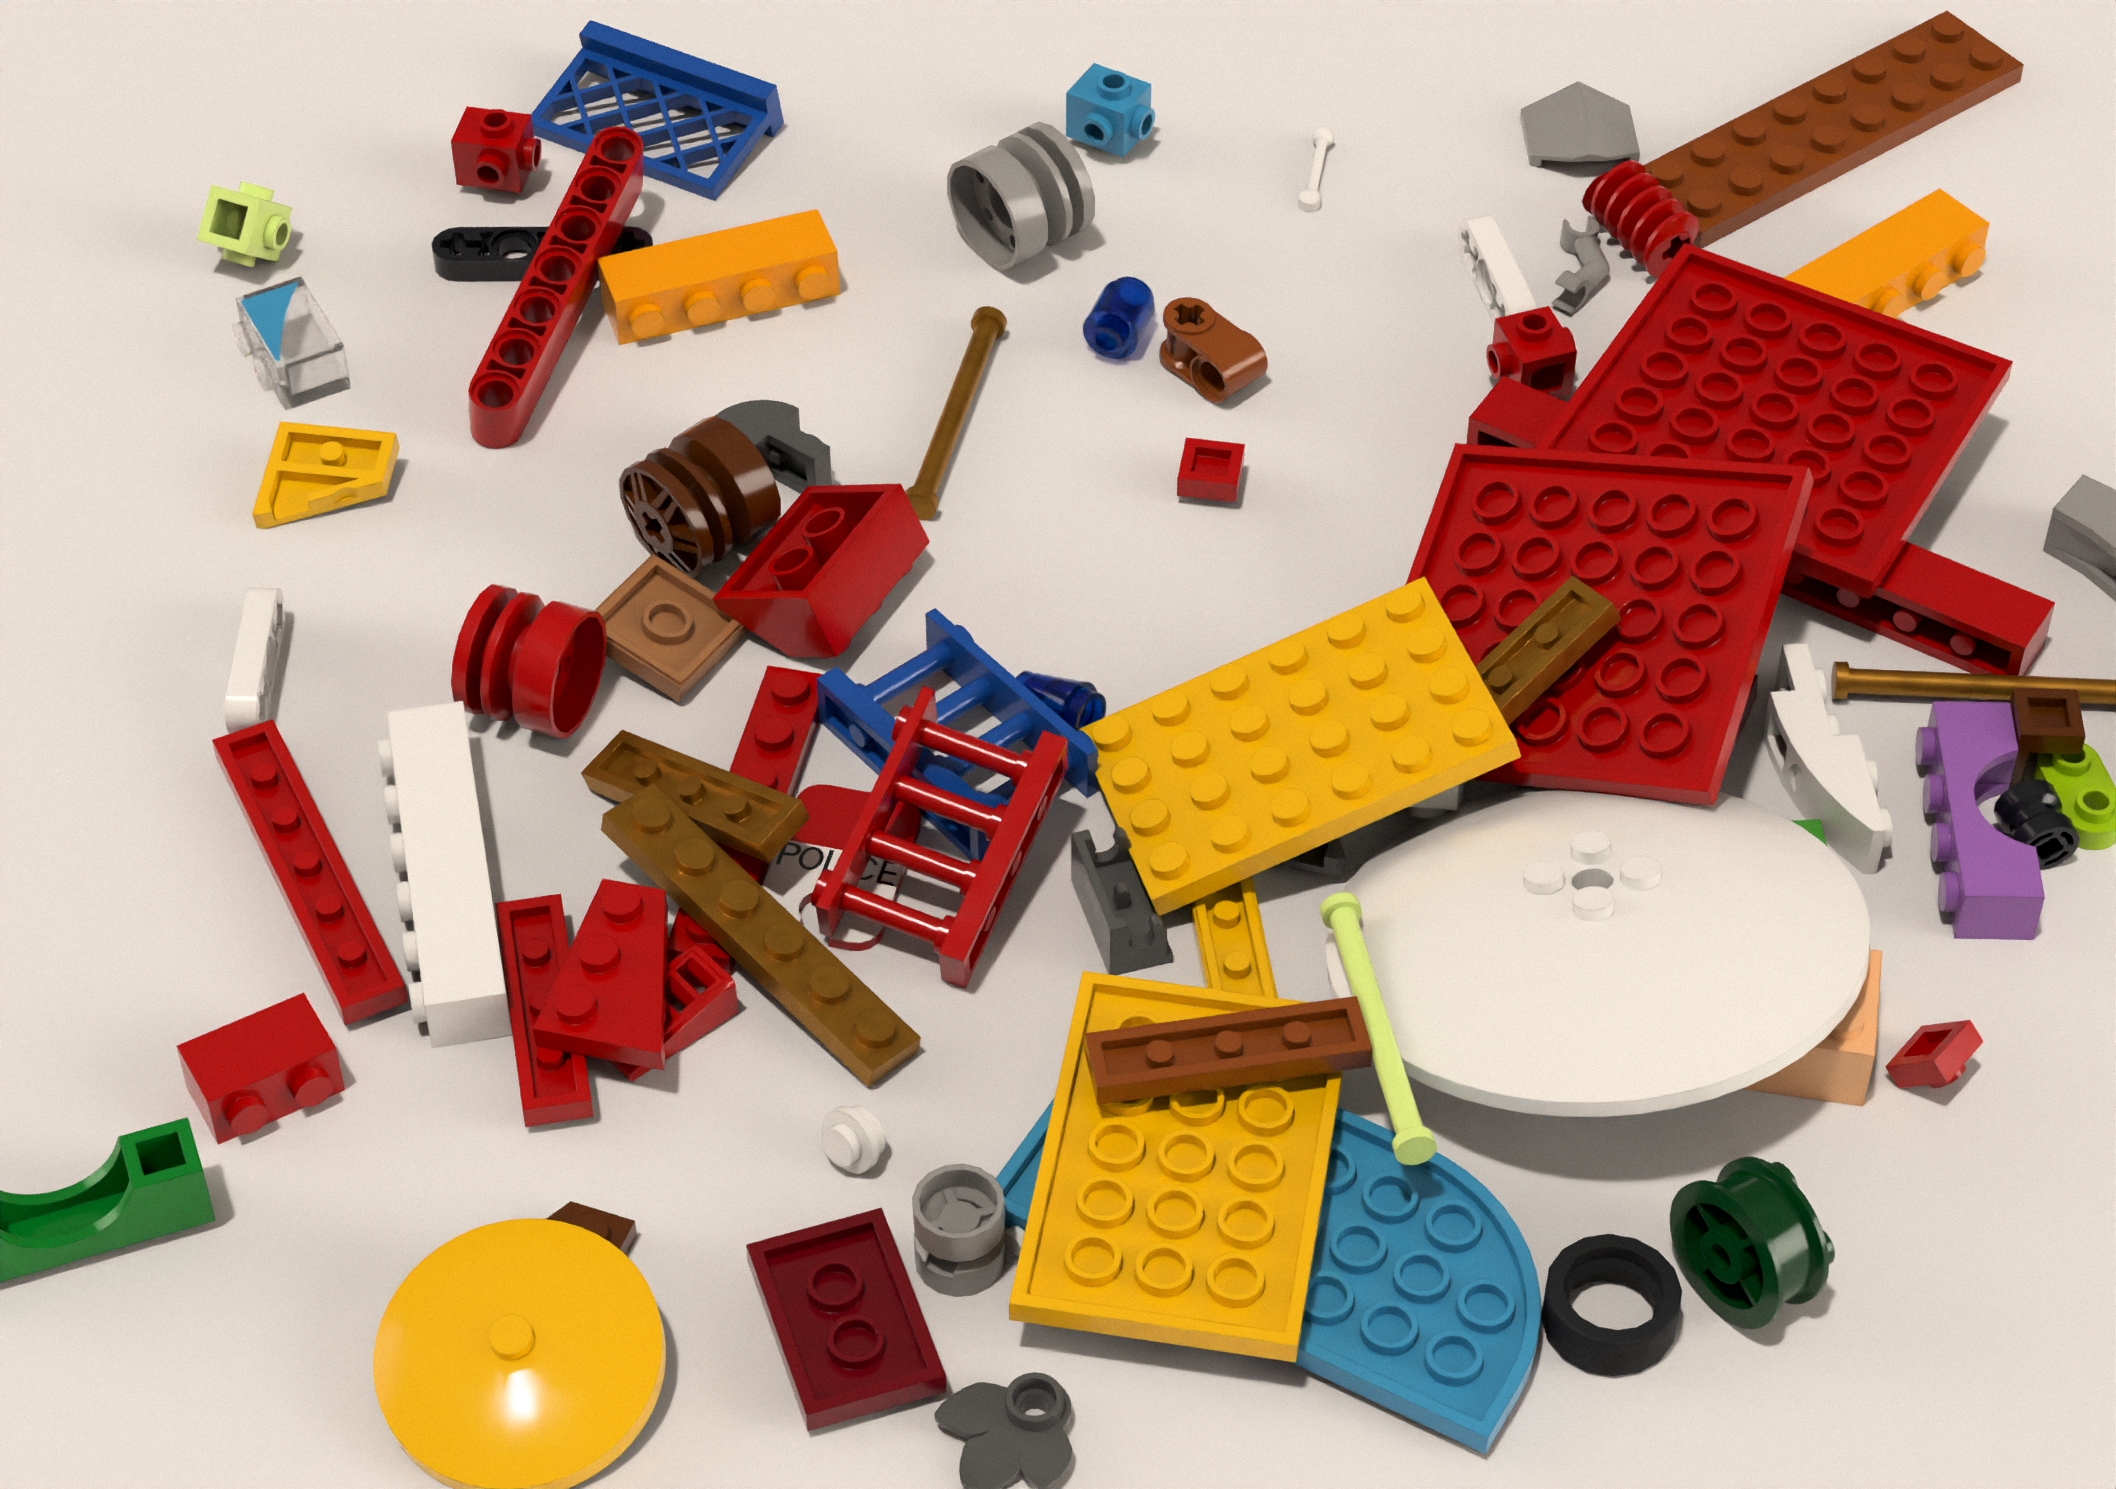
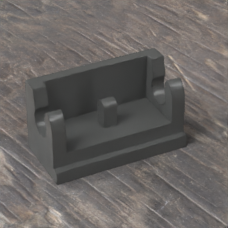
M1121 827L1115 828L1113 833L1115 843L1109 850L1104 852H1095L1096 847L1089 829L1071 833V881L1108 974L1121 975L1172 963L1173 953L1167 940L1166 927L1162 918L1156 914L1135 863L1131 858L1128 850L1131 848V842L1126 831Z

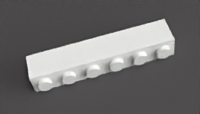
M463 701L386 712L389 738L379 739L377 743L383 778L395 776L396 785L383 786L388 823L389 825L401 823L402 830L400 833L389 834L395 873L407 871L408 881L395 884L401 922L411 920L414 922L415 931L402 933L407 971L420 970L421 982L408 983L414 1023H428L432 1048L513 1036Z

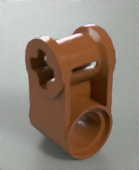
M1185 297L1175 299L1165 307L1163 323L1167 329V338L1161 343L1159 350L1160 362L1167 370L1177 374L1196 388L1207 400L1213 403H1221L1266 373L1268 368L1267 357L1259 341L1252 334L1241 330L1217 313L1208 303L1197 298Z

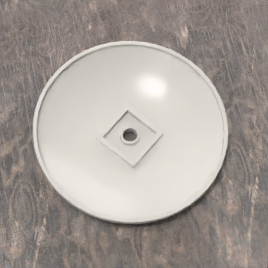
M1524 786L1487 795L1460 804L1457 810H1447V812L1436 818H1428L1408 829L1383 846L1364 863L1343 890V892L1354 894L1359 900L1362 916L1358 922L1406 1074L1431 1088L1460 1099L1493 1108L1527 1114L1560 1117H1611L1645 1114L1711 1100L1750 1086L1800 1059L1832 1032L1844 1019L1856 1001L1865 981L1870 960V919L1865 899L1855 878L1844 863L1822 841L1803 827L1776 812L1722 792L1718 793L1715 806ZM1328 928L1325 943L1328 980L1333 998L1352 997L1353 994L1333 930Z

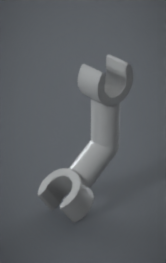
M1588 216L1586 232L1573 230L1566 219L1563 220L1560 245L1566 251L1578 254L1584 265L1576 273L1568 270L1564 271L1555 282V284L1565 289L1551 304L1570 314L1576 313L1582 307L1589 291L1601 282L1610 271L1609 263L1597 243L1599 223L1590 216Z

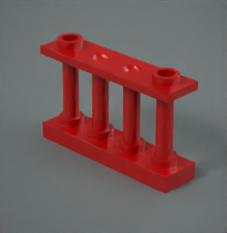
M922 686L913 707L904 705L900 710L891 736V740L895 744L833 871L824 869L820 874L812 893L811 905L816 907L820 934L831 938L846 911L933 944V952L939 954L941 980L966 989L1068 770V742L1066 738L1043 730L1034 751L1024 749L1019 754L936 723L935 690ZM924 747L1011 778V785L1016 787L1008 806L998 804L996 808H992L911 778L910 776ZM898 801L986 833V841H989L990 844L982 861L972 859L968 864L884 832ZM871 856L959 888V895L964 897L956 916L946 915L942 920L857 888Z

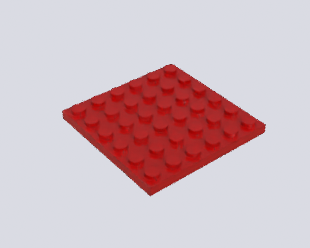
M1684 243L1534 448L1809 466L1814 483L1788 568L1870 600L2009 380L2013 361Z
M1455 443L1406 584L1425 576L1474 666H1477L1571 576H1574L1611 601L1622 618L1508 726L1516 739L1521 757L1470 780L1715 806L1813 487L1814 479L1809 466Z

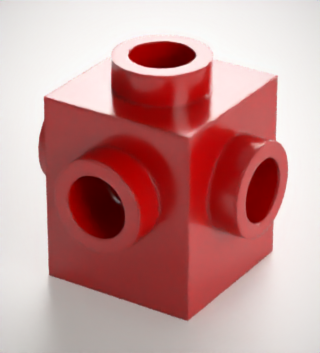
M467 106L451 139L457 185L521 193L530 171L536 172L540 165L542 145L539 138H534L531 114Z
M1549 306L1495 318L1493 341L1486 349L1488 367L1495 379H1501L1502 376H1505L1556 398L1572 394L1577 356L1574 337L1568 327L1561 326Z

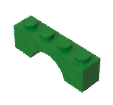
M188 1117L118 1136L113 1152L106 1162L87 1178L66 1188L40 1194H14L0 1190V1282L216 1221Z

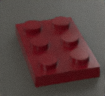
M882 1208L746 1244L747 1261L807 1432L947 1392L946 1374Z

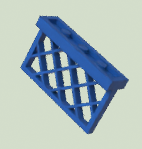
M590 20L579 34L582 45L581 50L531 114L534 136L586 154L594 138L593 132L623 123L625 127L633 130L630 121L661 113L664 126L637 134L642 139L643 148L670 140L674 153L653 159L643 155V175L713 201L722 192L762 135L774 137L784 123L777 85ZM587 71L609 79V82L581 90L577 86ZM641 90L655 95L656 98L625 106L621 94ZM615 96L618 109L587 117L584 105ZM684 106L702 112V115L671 123L668 114L669 110ZM578 107L581 119L561 125L550 122L555 113ZM729 123L745 127L741 134L721 140L718 139L715 127ZM708 130L712 142L681 151L677 138ZM715 157L719 161V165L709 178L688 172L686 167L687 165Z

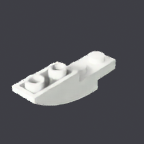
M1808 643L1783 644L1775 691L1770 692L1762 732L1770 760L1783 787L1805 819L1821 820L1826 842L1863 874L1877 873L1882 848L1891 845L1893 828L1889 809L1887 807L1880 808L1878 803L1879 778L1876 763L1873 759L1866 760L1859 734L1840 735L1836 715L1827 714L1825 707L1827 697L1825 673L1822 668H1814Z

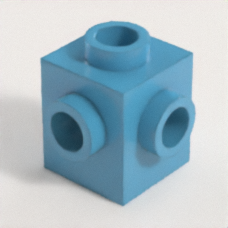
M1093 63L1066 92V136L1103 151L1124 157L1139 140H1144L1148 137L1154 125L1155 111L1151 108L1152 84L1126 75L1123 72Z

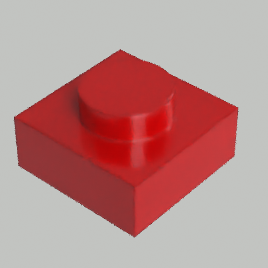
M1186 437L1177 477V496L1236 502L1244 465L1245 444Z
M1971 1020L1923 1025L1885 1067L1898 1088L1930 1085L1931 1088H1941L1951 1084L1965 1072V1062L1984 1041Z

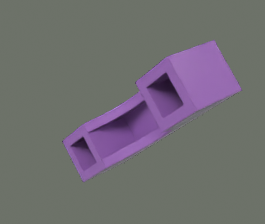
M1933 701L1928 726L1919 727L1917 730L1915 751L1917 764L1927 765L1928 771L1923 784L1924 810L1926 813H1934L1936 821L1931 830V856L1933 862H1942L1943 872L1940 875L1938 886L1941 912H1950L1954 939L2034 940L2045 899L2036 847L2016 841L1999 832L1984 818L1978 808V805L1982 802L2002 795L2009 789L2018 753L2010 702Z

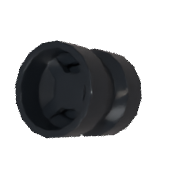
M2039 779L2023 781L2009 788L1996 801L1994 814L2003 832L2012 836V839L2036 847L2040 870L2050 869L2063 863L2078 848L2080 841L2078 832L2071 819L2061 813V800L2054 786L2048 781Z

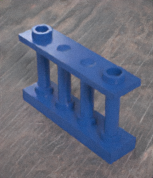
M936 608L925 614L927 650L866 686L861 683L855 684L837 666L816 678L819 722L878 776L895 744L891 740L896 721L881 706L942 670L961 688L936 702V723L947 726L982 705L1001 724L979 736L978 739L1006 749L1023 741L1034 751L1043 730L1066 738L1068 742V770L1064 778L1086 798L1097 793V777L1095 772L1097 771V758L1099 755L1092 739L1085 732L1072 728L979 647L963 626L954 625ZM924 747L910 776L992 808H996L998 804L1008 806L1016 787L1011 785L1012 779L987 794L981 791L975 792L961 778L979 766L952 756H935L927 747ZM918 808L921 815L970 860L982 861L990 844L989 841H986V833Z

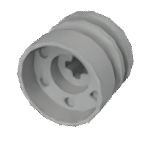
M1039 121L999 140L997 147L990 145L953 163L947 175L948 199L953 216L963 237L980 258L990 266L1001 270L1011 268L1043 251L1045 245H1055L1089 228L1095 216V195L1090 176L1080 155L1061 132L1052 125Z

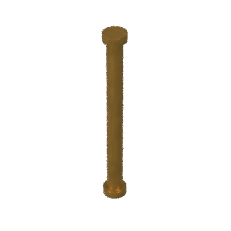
M983 306L974 312L971 320V328L973 330L971 339L914 486L909 487L905 491L919 520H929L936 513L939 504L936 493L993 343L1005 331L1007 319L995 307Z
M1834 661L1831 674L1832 699H1846L1848 693L2010 700L2013 688L2076 689L2079 703L2116 705V680L1855 669L1849 668L1848 662Z

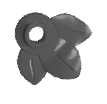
M1037 1372L1026 1373L1015 1378L1008 1387L977 1382L964 1387L950 1396L939 1406L934 1414L935 1422L940 1426L967 1439L959 1465L961 1485L966 1489H1001L1010 1485L1021 1474L1034 1487L1049 1489L1063 1477L1070 1465L1072 1446L1065 1430L1071 1419V1401L1065 1389L1047 1374ZM1030 1409H1040L1045 1412V1414L1037 1416L1024 1413Z

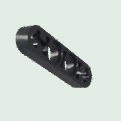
M624 226L609 255L653 246L652 236L639 227ZM455 227L446 229L436 235L431 244L435 271L440 277L456 282L522 281L548 227ZM513 250L528 252L526 256L510 259L502 257L504 253ZM484 253H490V255L484 256Z

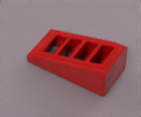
M697 944L677 956L665 969L666 1023H664L663 1036L665 1060L738 1013L736 985L733 978ZM679 1002L685 1009L679 1013L671 1005ZM609 1060L630 1082H633L652 1069Z

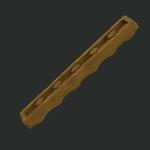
M653 783L603 814L601 831L661 889H664L690 917L868 1087L917 1054L921 1037Z

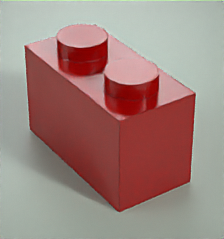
M304 992L176 1046L186 1087L218 1145L237 1136L253 1133L265 1124L300 1109L318 1105L328 1097L345 1090L337 1049Z

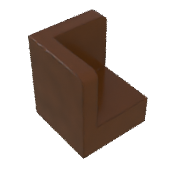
M2012 689L2009 702L2018 744V753L2010 784H2019L2023 777L2029 752L2081 754L2086 736L2076 689Z

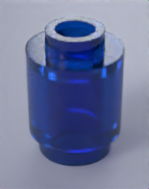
M1126 276L1108 283L1103 288L1083 324L1084 338L1095 352L1104 357L1121 359L1135 351L1155 313L1154 296L1149 286L1140 279Z

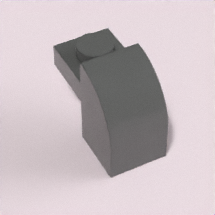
M753 400L732 405L715 415L732 423L749 438L763 456L776 481L800 494L807 486L832 485L830 446L823 443L816 436L806 434L800 430L799 408L780 401Z

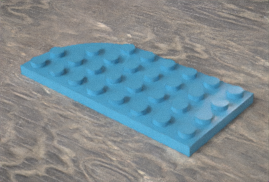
M1054 1099L995 1178L1003 1189L1005 1227L1008 1229L1013 1226H1019L1025 1231ZM1338 1107L1296 1363H1291L1486 1454L1518 1401L1529 1378L1535 1359L1541 1320V1295L1537 1271L1530 1250L1518 1226L1505 1207L1468 1171L1437 1152L1424 1163L1418 1165L1401 1164L1396 1160L1392 1148V1140L1396 1136L1395 1132Z

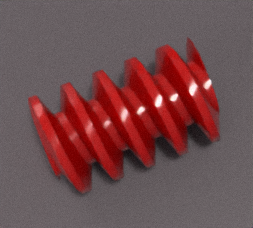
M1630 160L1616 165L1610 171L1594 179L1586 189L1581 201L1584 209L1592 214L1594 219L1604 226L1607 232L1617 239L1620 245L1630 252L1633 258L1643 265L1646 271L1653 277H1660L1684 243L1695 246L1694 240L1699 229L1697 217L1686 211L1680 201L1672 198L1671 192L1668 189L1659 186L1658 179L1646 173L1645 167L1638 161Z

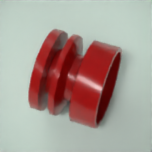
M491 584L474 601L458 635L451 674L454 702L463 701L464 711L471 714H486L489 719L496 721H508L514 716V719L521 728L556 738H568L580 727L599 688L605 664L607 645L604 619L595 610L562 601H551L545 606L539 595L527 592L518 593L515 588Z

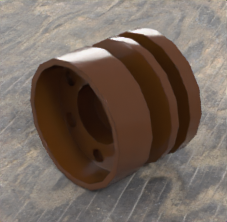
M716 416L700 420L675 436L668 448L656 449L650 452L645 460L637 461L625 468L619 479L620 498L624 510L641 542L651 554H655L689 577H697L706 571L711 563L719 562L726 558L732 546L745 545L774 526L781 515L779 491L774 476L763 456L744 433L732 423Z

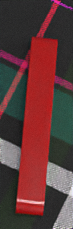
M608 127L598 132L593 138L470 382L468 390L470 431L472 437L479 444L487 448L499 449L508 447L516 443L522 436L599 279L597 258L609 256L642 191L643 142L635 131L627 127Z

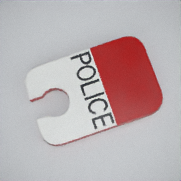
M817 784L807 787L798 795L797 799L802 800L810 819L773 858L763 888L801 924L802 917L800 912L805 905L811 902L812 893L820 874L824 869L833 871L871 792ZM898 801L884 832L916 844L921 829V813L919 809ZM871 856L857 888L895 902L906 868ZM845 911L833 937H828V947L849 951L871 949L880 942L886 927Z

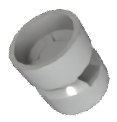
M967 1164L944 1165L929 1172L917 1184L912 1197L916 1271L924 1284L940 1294L953 1297L976 1295L989 1289L1001 1277L1006 1263L1003 1189L993 1175L976 1166Z

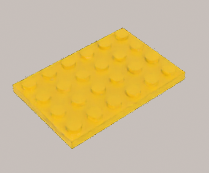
M1425 576L1077 729L1085 732L1098 749L1099 757L1097 758V771L1095 775L1118 827L1123 828L1131 842V848L1128 850L1159 916L1521 757L1516 739Z
M1082 971L1009 1300V1320L1296 1363L1344 1071L1097 1105L1084 1052L1085 1033L1309 1002Z

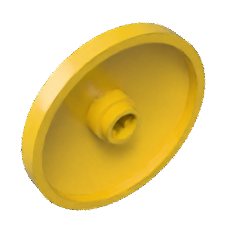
M531 1218L505 1220L472 1229L451 1239L424 1258L401 1283L385 1310L376 1336L373 1354L375 1392L384 1418L402 1450L425 1473L442 1484L453 1489H568L588 1480L610 1465L632 1444L644 1428L653 1412L664 1379L666 1339L659 1310L647 1281L635 1264L611 1242L582 1227L561 1221Z

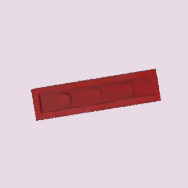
M561 894L495 903L525 1127L594 1117L585 1055L536 1046L532 1029L569 951Z

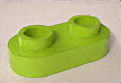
M2085 743L2083 744L2081 754L2039 753L2033 778L2046 780L2054 786L2062 803L2061 813L2071 819L2080 838L2078 848L2103 850L2113 846L2116 843V787L2099 754Z

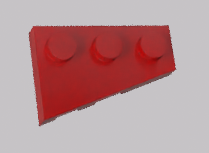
M602 879L532 1028L536 1046L665 1071L663 1036L664 1023H666V1000L664 993L665 969H667L668 903L664 889Z

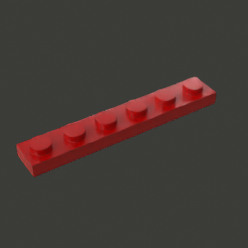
M767 666L729 772L793 797L819 723L816 678L823 674ZM714 841L762 886L770 862L767 863ZM679 907L667 941V965L681 953L697 944L731 976L736 960L692 917Z
M273 719L213 739L212 743L216 759L344 1025L408 1003L405 984Z

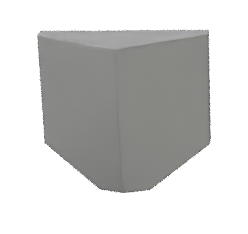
M1577 81L1521 108L1520 120L1529 165L1541 166L1542 160L1586 162L1627 158L1628 161H1639L1640 150L1630 106L1588 85Z

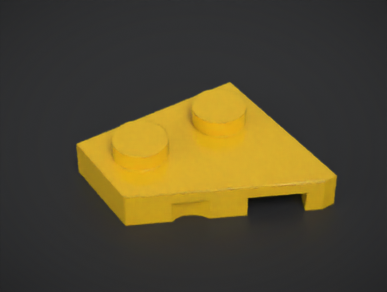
M280 421L252 512L256 528L267 529L387 495L400 449L397 434Z

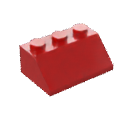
M901 484L807 486L712 599L717 609L789 657H819L821 659L837 657L850 646L851 639L867 619L880 609L882 601L897 582L910 572L914 561L930 541Z

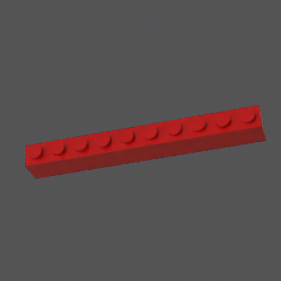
M1502 376L1469 416L1466 444L1534 448L1567 402ZM1909 542L1905 543L1870 600L1787 568L1780 593L1972 674L2025 676L2045 645L2055 602Z

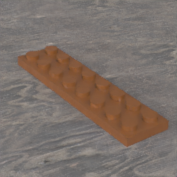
M1945 11L1643 166L1646 173L1658 179L1659 186L1668 189L1671 192L1672 198L1680 201L1686 211L1697 217L1699 229L1694 244L1695 247L1702 249L2019 83L2024 64L1968 26L1961 19L1949 11Z

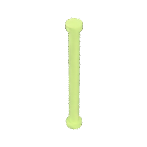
M1348 892L1332 894L1321 903L1320 914L1324 925L1333 930L1352 994L1357 996L1373 1049L1372 1059L1396 1133L1392 1140V1148L1399 1163L1418 1165L1433 1157L1436 1153L1437 1145L1432 1131L1423 1127L1358 922L1362 916L1359 900L1354 894Z

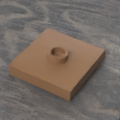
M652 554L595 609L605 621L607 635L605 656L677 702L750 630L717 609L712 599L716 595L715 592L655 554Z

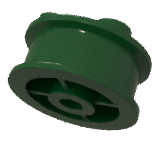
M1751 1156L1740 1157L1723 1167L1716 1182L1707 1180L1694 1181L1681 1188L1672 1201L1670 1232L1679 1263L1690 1284L1701 1299L1727 1322L1745 1329L1763 1327L1776 1318L1782 1303H1806L1818 1296L1825 1287L1828 1279L1829 1265L1835 1259L1834 1246L1827 1233L1822 1229L1811 1204L1799 1189L1794 1175L1784 1164L1780 1162L1769 1163L1763 1159Z

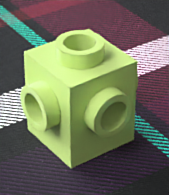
M240 182L238 192L211 185L197 240L222 247L220 258L249 267H254L256 257L278 262L280 251L286 246L290 237L291 224L289 218L292 207L272 202L274 190L247 182Z

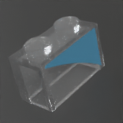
M301 276L236 297L240 322L232 324V329L238 348L244 357L250 355L254 357L253 365L262 389L265 392L273 390L285 411L351 388L344 345Z

